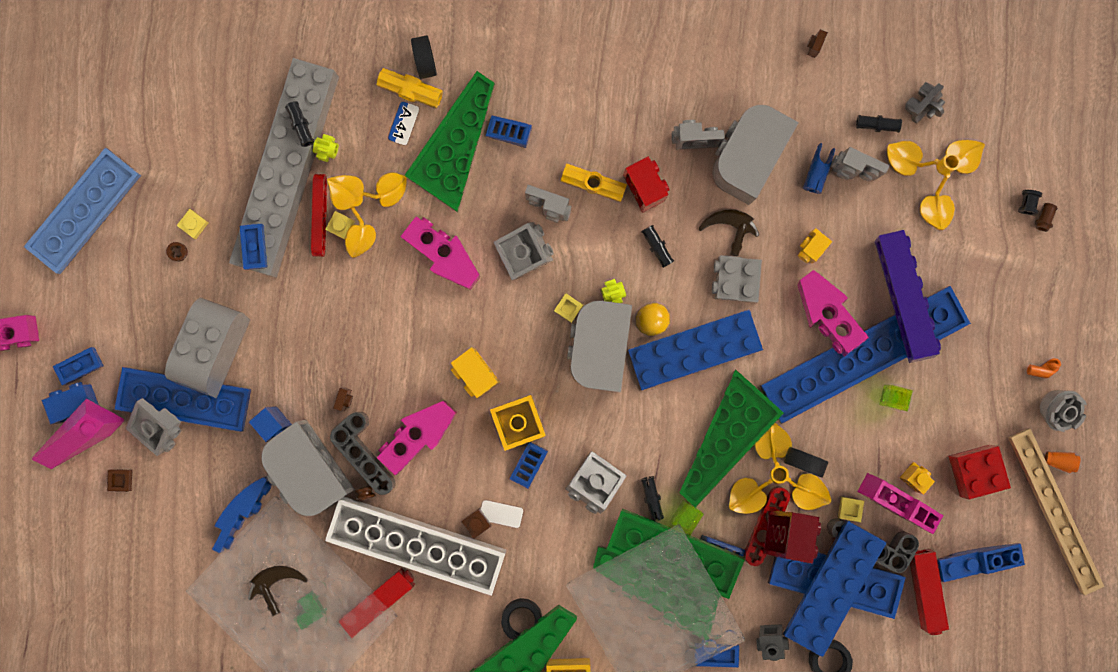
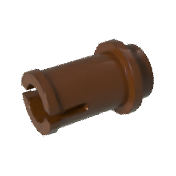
M1044 203L1039 220L1035 221L1036 229L1048 232L1053 227L1052 221L1058 209L1056 205Z

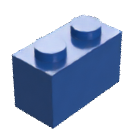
M82 382L70 385L69 390L64 392L62 390L51 392L48 398L42 400L50 424L65 422L85 399L99 405L92 385H83Z
M277 406L265 407L249 421L265 442L270 441L292 425Z

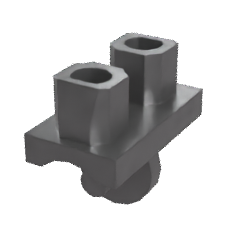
M925 82L918 92L924 99L921 102L914 97L909 99L905 109L912 114L913 122L917 124L925 115L931 119L934 115L941 117L944 114L942 106L945 104V101L940 99L943 95L941 93V90L944 88L943 85L938 83L936 86Z

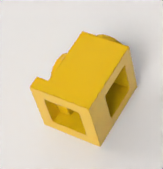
M816 228L809 232L811 238L807 236L800 244L802 249L799 251L798 257L805 263L810 262L812 264L816 262L832 243L829 238Z
M915 462L900 476V479L911 489L923 495L935 482L930 478L931 473L923 466H918Z

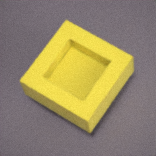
M189 209L177 226L192 238L197 239L209 222Z
M335 211L325 230L345 240L348 229L355 224V221Z
M565 293L554 312L572 323L583 307V304Z
M841 496L838 518L861 522L864 501Z

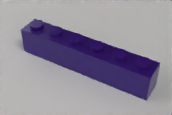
M904 230L879 235L875 240V245L908 362L913 363L935 358L940 354L941 344L934 335L935 324L933 318L929 317L928 300L926 297H923L921 290L923 282L921 277L917 276L915 269L917 268V261L910 251L911 240L909 236H906Z

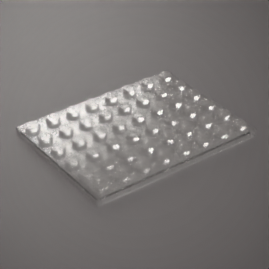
M274 496L234 539L230 549L225 548L186 590L264 672H347L398 617L390 607L388 608L373 594L374 591L278 496ZM273 566L294 568L301 572L308 581L303 582L298 579L287 578L277 581L269 588L275 602L279 605L278 608L281 613L272 617L271 612L267 609L268 606L263 595L257 594L252 600H248L249 591L253 584L250 581L259 572Z

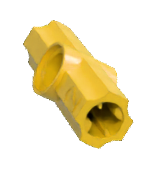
M383 68L377 78L376 85L378 87L394 92L407 101H418L437 109L442 100L443 90L422 83L420 79L407 74L403 76Z
M567 163L560 182L586 190L590 194H598L621 202L627 186L625 183L602 176L598 172H590ZM596 178L600 185L592 188L588 185V181Z

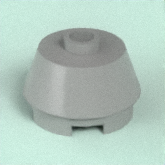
M1054 390L1046 394L1042 399L1040 413L1051 429L1065 432V430L1071 428L1077 429L1086 418V415L1083 414L1084 405H1087V403L1075 391Z

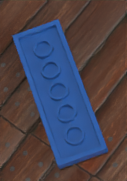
M749 309L629 349L628 353L640 389L644 390L762 351L763 348Z
M122 367L114 410L132 413L136 402L144 398L158 412L166 408L180 421L242 432L245 427L251 389L223 384L216 399L168 380L165 374Z
M846 520L783 635L823 657L887 542Z
M818 552L816 559L813 560V564L775 556L768 583L805 594L827 554ZM873 567L851 607L895 619L906 577Z

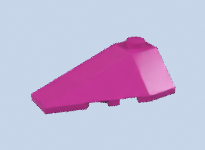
M85 399L32 457V460L53 469L111 436L124 422V419Z

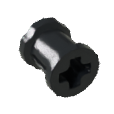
M1023 190V201L1018 212L1026 215H1037L1038 201L1043 193L1036 190Z

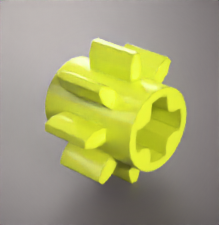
M323 134L322 138L317 137L315 139L313 153L317 154L316 158L318 160L328 162L329 158L335 159L339 144L335 143L333 136Z
M615 279L604 282L606 287L601 288L604 301L623 303L622 298L626 297V292L622 282L616 283Z

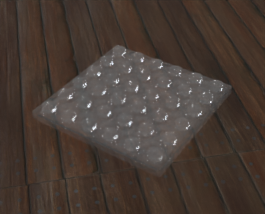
M680 524L577 577L566 585L616 672H683L745 641L743 633Z

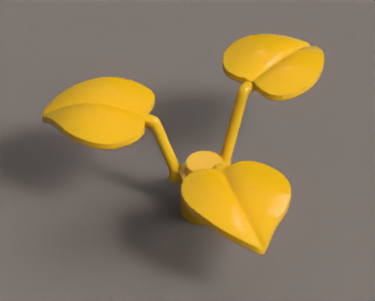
M973 140L955 141L947 147L946 155L942 159L920 163L923 158L921 148L914 142L901 141L887 146V158L891 167L897 173L904 176L914 175L917 171V166L926 167L934 164L938 173L944 175L935 192V196L925 197L920 204L922 218L936 229L944 230L953 219L955 207L951 197L947 195L939 196L953 171L956 170L962 174H969L979 167L985 144Z
M395 172L383 175L376 184V192L378 194L364 192L363 182L356 176L340 175L327 179L333 206L339 210L351 209L359 221V225H352L345 236L346 250L352 258L358 257L369 250L376 239L375 229L369 224L364 225L355 206L361 205L363 196L374 199L379 198V203L383 207L395 205L402 198L406 190L407 179L404 175Z
M775 423L755 444L760 458H772L775 467L770 471V479L759 487L757 482L751 478L739 479L731 489L729 509L742 514L759 511L767 501L765 493L761 490L772 482L782 484L787 481L796 487L792 492V499L799 508L804 510H814L830 504L831 496L825 484L817 476L802 474L798 478V483H795L789 478L788 470L784 466L779 465L776 457H785L789 447H792V441L788 433Z

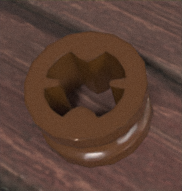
M173 242L168 245L166 254L169 259L180 262L187 257L188 250L184 244ZM180 246L182 255L180 257L176 255L175 258L173 256L175 253L173 248H179Z
M367 486L354 490L358 495L356 501L376 496L372 492L373 488Z

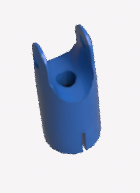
M822 143L817 146L803 185L804 190L815 194L822 193L835 153V148H833L825 163L822 162L820 159Z

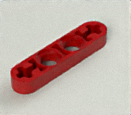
M314 174L311 254L313 257H324L326 252L327 176L326 174Z
M774 487L769 492L766 504L760 513L745 548L744 557L751 566L761 565L767 555L763 554V550L758 548V559L754 558L751 561L749 556L750 552L754 553L757 548L753 545L754 542L764 547L765 541H758L757 533L761 530H767L766 513L769 510L785 512L790 494L783 487ZM783 491L784 500H779L777 506L781 507L780 510L769 506L770 503L775 505L777 498L774 497L775 493Z

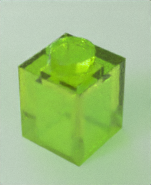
M884 385L879 405L908 412L913 390L894 385Z
M683 500L670 522L674 525L673 529L691 536L704 513Z

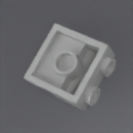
M685 120L679 126H674V131H672V144H676V150L717 148L724 140V130H718L717 127H709L702 131V122L696 123V120Z
M849 147L834 157L830 167L833 168L832 171L836 172L838 177L845 180L852 179L860 174V178L866 181H874L886 174L890 165Z
M527 185L525 196L530 205L539 208L543 205V214L550 221L556 223L559 220L568 221L572 210L568 198Z
M535 222L527 223L494 241L511 280H515L553 261L551 257L554 254L553 249L548 243L545 244L542 238L544 231Z
M720 255L718 260L714 261L713 269L714 273H717L716 281L712 283V294H715V299L758 303L762 260Z
M144 398L136 402L126 429L156 456L164 451L169 452L176 444L173 439L182 431L179 428L181 421L174 414L170 413L166 408L158 412Z
M591 451L566 487V490L569 491L568 496L575 501L581 500L586 503L585 507L587 510L594 514L597 512L601 514L605 511L627 475Z

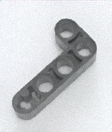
M364 412L352 413L332 430L330 439L373 490L380 495H386L395 488V479L358 437L369 425L368 415ZM355 416H360L363 420L360 428L356 427L353 423ZM339 430H343L347 435L344 442L337 438ZM353 446L360 448L361 455L359 458L352 455L351 450ZM368 462L375 466L373 474L368 473L365 469ZM381 472L382 475H380L379 478L374 480L373 477H375ZM387 480L389 482L387 487L381 488L382 481Z
M838 518L830 520L827 524L828 533L836 538L839 534L835 530L836 527L842 528L845 521ZM898 532L890 545H885L876 562L893 572H904L918 550V539L907 532ZM908 537L910 543L907 547L903 548L902 542ZM898 556L899 563L896 566H892V559Z

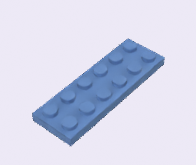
M105 148L25 244L24 248L56 274H61L141 175L112 151Z

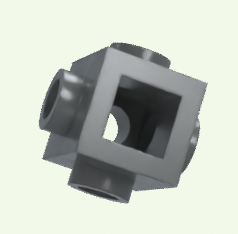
M782 624L760 625L757 650L762 651L763 660L778 661L785 659V650H789V641L783 635Z

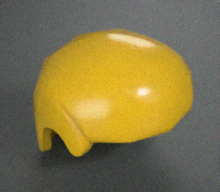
M651 303L641 307L635 317L636 326L639 331L648 336L663 333L670 324L668 310L665 306L658 303Z

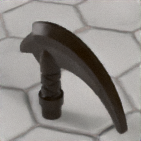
M738 210L718 211L710 215L699 227V231L714 224H727L735 227L737 233L730 253L733 256H739L745 234L751 233L755 237L759 236V232L752 222L754 218Z
M288 566L266 568L255 575L250 581L253 584L249 591L248 600H252L257 594L263 595L268 606L267 609L273 617L281 612L269 588L282 579L293 578L303 582H307L308 579L298 570Z

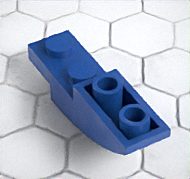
M267 476L246 487L227 505L214 525L222 531L212 550L218 553L226 549L229 550L235 541L233 537L235 531L240 530L245 521L243 516L249 518L254 514L257 515L262 507L260 501L263 495L266 496L272 487Z
M1020 543L966 550L937 559L941 582L980 573L990 574L1025 565Z

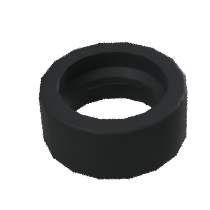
M428 35L412 38V51L419 78L424 79L436 76L437 72Z
M789 447L784 459L785 464L823 478L828 465V461Z
M519 598L511 601L506 606L502 614L501 625L503 632L508 638L514 640L520 636V633L513 630L509 622L510 615L515 609L521 607L529 609L534 615V624L542 617L541 610L535 602Z
M833 639L828 649L838 650L843 657L842 666L837 672H851L853 659L850 652L841 642ZM810 651L809 665L813 672H823L818 665L819 655Z

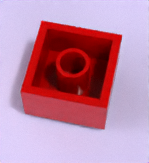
M649 156L626 167L623 174L642 213L665 202L669 195L668 191H670L665 179L661 180L658 175L660 170L655 160L651 161Z
M985 445L948 456L960 497L970 500L1011 488L999 446Z

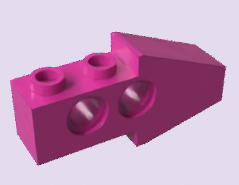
M415 217L400 237L434 262L429 269L433 273L471 290L481 276L459 238L455 235L450 242L448 241L450 236L442 230L436 232L432 229L433 224L425 217L421 220ZM432 234L433 241L430 244H424L422 241L424 235ZM444 246L450 248V254L447 257H441L439 254L440 249Z
M815 270L799 281L798 289L809 327L811 328L818 323L819 331L823 336H828L833 342L832 346L838 354L842 353L845 357L869 338L842 305L848 299L844 293ZM822 311H830L833 315V318H824V316L822 315ZM843 327L846 330V336L838 335L836 328Z
M22 315L0 319V351L10 350L12 345H17V348L30 347L31 342L39 341L36 316ZM11 329H13L14 336L12 338L10 337Z
M444 400L402 418L401 421L406 427L401 426L393 434L395 439L390 444L386 442L378 450L380 454L377 459L394 475L399 474L425 445L431 450L438 445L457 411ZM413 427L420 429L421 436L419 439H414L411 436V429ZM398 443H403L406 446L405 454L397 453L396 445Z
M869 473L866 474L857 491L883 508L931 534H934L943 518L942 514Z

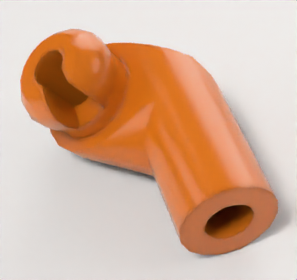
M1052 358L1042 366L1030 364L1027 368V374L1045 379L1050 378L1059 370L1061 362L1056 358Z

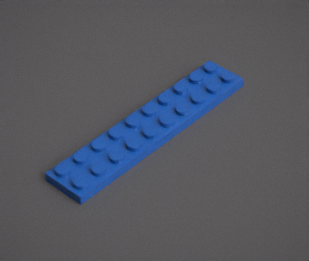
M947 286L927 297L929 303L928 314L929 317L933 318L935 330H933L935 338L941 340L971 324L951 286ZM895 314L864 330L869 338L845 357L842 353L838 354L832 347L760 385L765 396L784 412L779 422L782 424L907 358Z

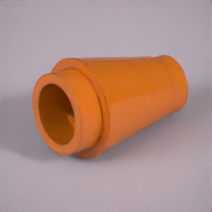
M1047 451L1044 457L1048 465L1069 474L1071 472L1076 473L1080 466V456L1075 455V453Z

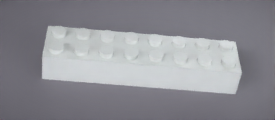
M347 497L338 500L325 540L326 542L491 596L506 553V549Z

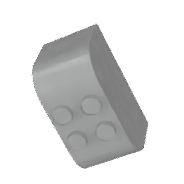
M756 105L745 111L739 121L734 120L725 135L728 140L724 139L715 153L718 158L714 163L712 175L716 185L726 193L750 205L757 199L799 122L767 105Z
M204 298L197 299L191 306L170 352L165 367V377L178 385L217 399L250 319L242 312Z
M593 301L586 304L580 310L576 324L571 326L570 338H574L573 346H569L567 359H571L572 376L580 385L592 389L621 392L632 305Z
M307 420L296 421L268 441L262 451V464L268 473L267 478L269 482L280 490L281 493L279 495L285 504L289 503L291 508L301 515H317L355 490Z

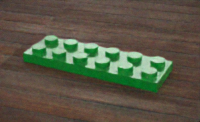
M623 508L606 549L727 599L731 596L745 561L743 556Z

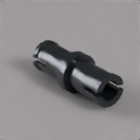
M293 101L286 104L285 108L292 122L291 127L296 131L301 147L312 145L314 139L308 128L309 122L304 118L299 103Z
M858 115L856 120V129H872L875 132H881L882 130L900 133L902 127V119L883 118L882 115H877V117Z
M651 225L642 230L641 233H643L649 243L650 251L655 253L662 268L674 262V259H672L665 247V241L661 240L653 227L654 225Z
M649 476L648 479L644 477L641 479L645 493L644 502L648 505L650 520H662L664 515L659 501L661 496L657 492L654 476Z

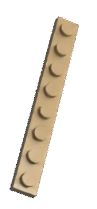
M1027 428L1009 436L1008 439L1080 593L1087 595L1104 587L1031 429Z

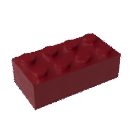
M769 510L763 554L813 564V560L816 559L818 554L816 539L821 532L820 517L795 512Z

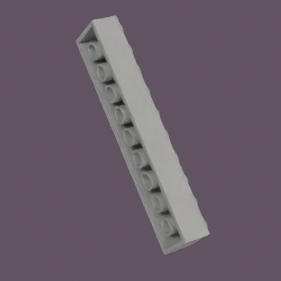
M295 58L292 59L241 226L251 224L264 225L268 268L252 269V271L276 278L315 156L313 144L301 147L296 131L291 127L292 122L285 105L293 101L299 103L304 118L309 122L308 128L315 141L317 137H321L339 79L337 73L332 69ZM239 229L229 263L243 268Z

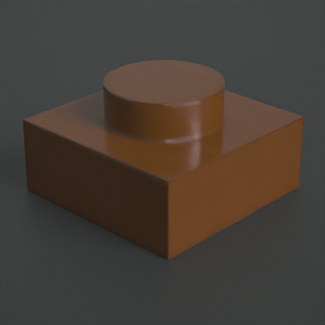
M820 29L816 35H811L807 47L810 48L807 55L815 58L819 54L828 32Z
M339 388L333 409L345 411L346 407L349 408L353 396L350 395L352 390Z
M109 469L107 491H132V469Z
M480 508L461 521L473 539L492 526Z

